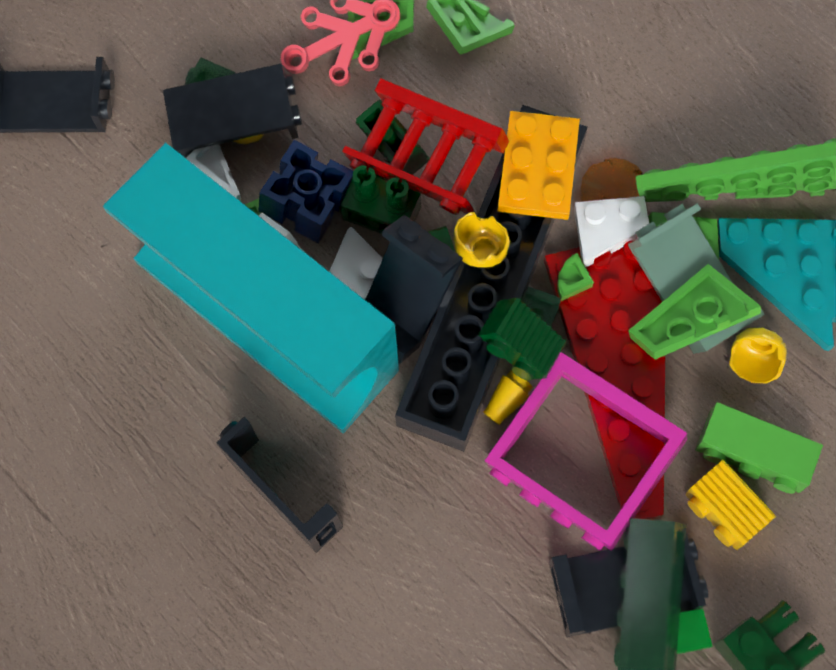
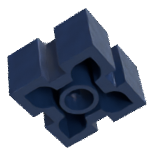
M294 140L280 160L279 173L273 171L259 192L258 212L283 224L286 218L294 221V231L319 244L332 223L334 210L339 212L341 208L340 205L353 179V170L330 159L327 165L317 161V151Z

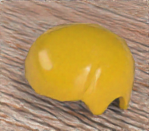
M470 212L457 221L453 236L456 253L463 258L462 261L473 267L485 268L493 267L506 258L510 239L507 229L497 222L494 216L483 219L477 217L475 212Z
M763 327L747 328L736 336L732 344L729 365L740 378L751 383L767 384L778 379L782 374L787 355L786 344L776 332Z

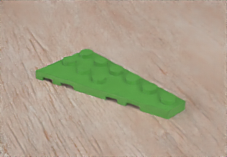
M836 138L829 139L824 144L812 146L797 144L789 147L787 150L772 153L766 150L758 151L751 156L743 158L722 157L708 164L687 163L673 170L652 169L643 175L636 176L639 197H645V202L682 201L687 199L690 194L704 196V200H717L720 193H735V199L789 197L795 194L797 190H805L810 193V196H823L825 190L836 189Z

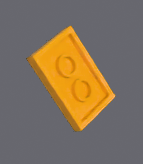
M510 111L507 132L510 142L505 149L497 212L569 219L579 118Z

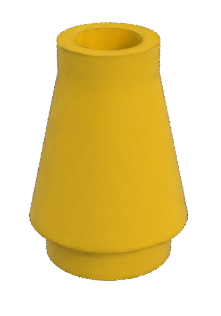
M510 370L506 376L502 375L483 413L500 425L504 419L527 401L530 396L529 393L534 387L527 380L518 377Z

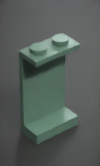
M683 203L664 214L667 221L657 227L654 222L647 224L635 232L638 239L628 244L662 302L707 264L731 281L692 216L701 210L698 203L687 209ZM761 309V314L694 342L689 347L693 354L706 352L763 316L764 312Z

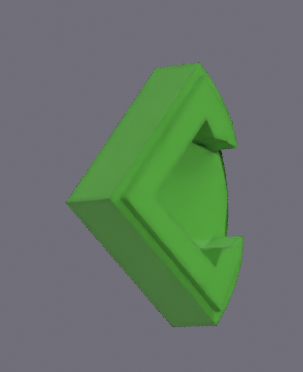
M578 253L566 260L559 273L557 291L561 301L593 287L594 282Z

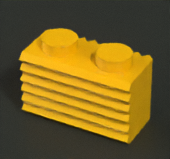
M724 460L720 461L685 493L686 497L690 499L687 501L690 509L700 518L706 516L707 520L716 527L713 531L720 542L727 547L732 545L736 550L744 546L776 517Z

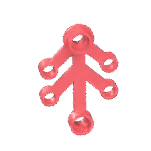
M330 0L331 7L337 14H346L350 11L364 16V18L354 23L320 13L315 7L305 8L301 13V20L308 29L321 27L335 33L305 48L299 45L287 46L281 53L282 65L288 72L300 74L307 69L310 61L341 46L336 63L329 70V77L336 86H344L350 80L348 68L359 37L371 30L367 47L359 54L358 61L365 71H374L379 66L378 52L385 32L393 30L400 21V10L397 4L392 0H376L372 4L360 0H346V4L339 8L335 6L337 0ZM382 12H388L390 17L386 21H380L378 19L379 15ZM309 14H316L317 18L314 22L309 23L306 21ZM371 55L375 57L372 64L365 65L363 63L366 56ZM295 57L302 58L298 66L291 65V61ZM337 71H344L345 76L343 79H334Z

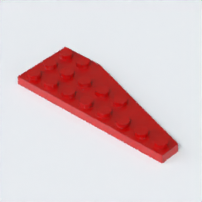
M633 241L626 242L622 248L613 253L607 251L595 258L593 264L585 267L594 282L593 287L563 301L560 300L557 291L558 276L569 257L578 253L581 259L580 247L545 255V267L574 361L665 418V355L654 360L630 338L628 331L662 303L628 246ZM584 392L620 509H622L664 448L665 443ZM664 475L630 525L661 518L664 515Z

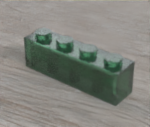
M630 518V527H627L624 533V547L628 550L627 563L623 566L620 577L621 586L624 588V599L617 613V623L621 627L620 643L616 645L614 651V664L618 667V670H676L687 526L685 524Z

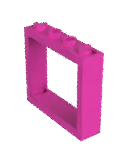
M561 352L547 378L541 379L489 453L485 462L492 468L489 474L501 484L507 487L512 482L522 489L519 495L537 508L540 503L553 510L550 517L567 529L573 524L585 532L581 538L598 550L605 546L612 551L686 443L688 433ZM561 377L666 444L608 530H605L503 460Z

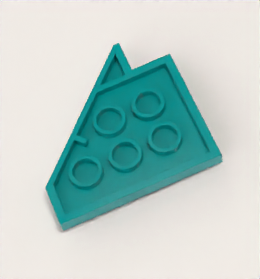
M719 218L717 221L719 257L822 349L830 351L834 347L832 322H836V220Z

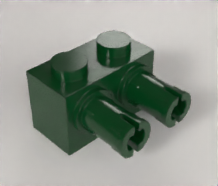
M358 166L353 171L352 182L340 205L342 217L345 221L382 234L385 228L404 215L412 221H416L421 210V193L409 189L408 183L405 180H402L400 183L399 178L393 177L385 181L382 176L375 174L372 168H369L367 171V166Z
M781 600L777 606L759 620L751 616L741 621L713 644L733 670H803L818 656L825 653V648L821 643L809 649V646L818 640L810 632H807L804 637L785 652H782L776 646L774 639L793 623L799 621L795 611L782 617L785 612L792 608L784 600Z

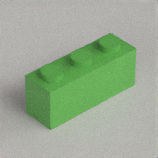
M716 402L708 414L695 451L703 453V458L709 462L718 464L724 460L727 464L737 467L738 472L748 478H764L773 482V486L776 489L794 494L795 492L800 493L810 485L823 445Z

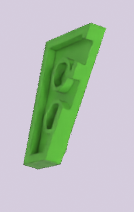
M707 264L628 330L629 336L655 360L761 314V306L711 265Z

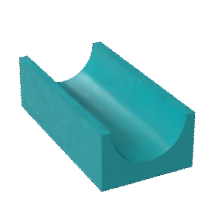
M166 142L103 205L106 213L145 244L134 257L135 262L343 434L398 373L399 362L395 323Z

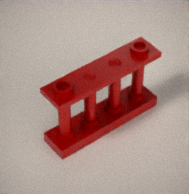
M380 78L374 91L383 101L381 105L384 108L360 152L348 146L343 148L342 152L351 161L349 166L355 170L358 166L364 165L367 166V171L369 168H372L375 174L389 180L393 177L399 178L400 183L402 180H405L408 183L409 189L439 201V206L454 215H458L460 211L466 214L473 212V207L464 198V195L486 152L490 153L493 149L504 153L510 141L503 128ZM403 111L412 115L413 121L389 165L373 157L395 115H399ZM431 124L441 127L443 134L420 178L403 171L425 127H430ZM462 136L472 140L471 143L474 146L451 191L434 185L433 182L455 140H460Z

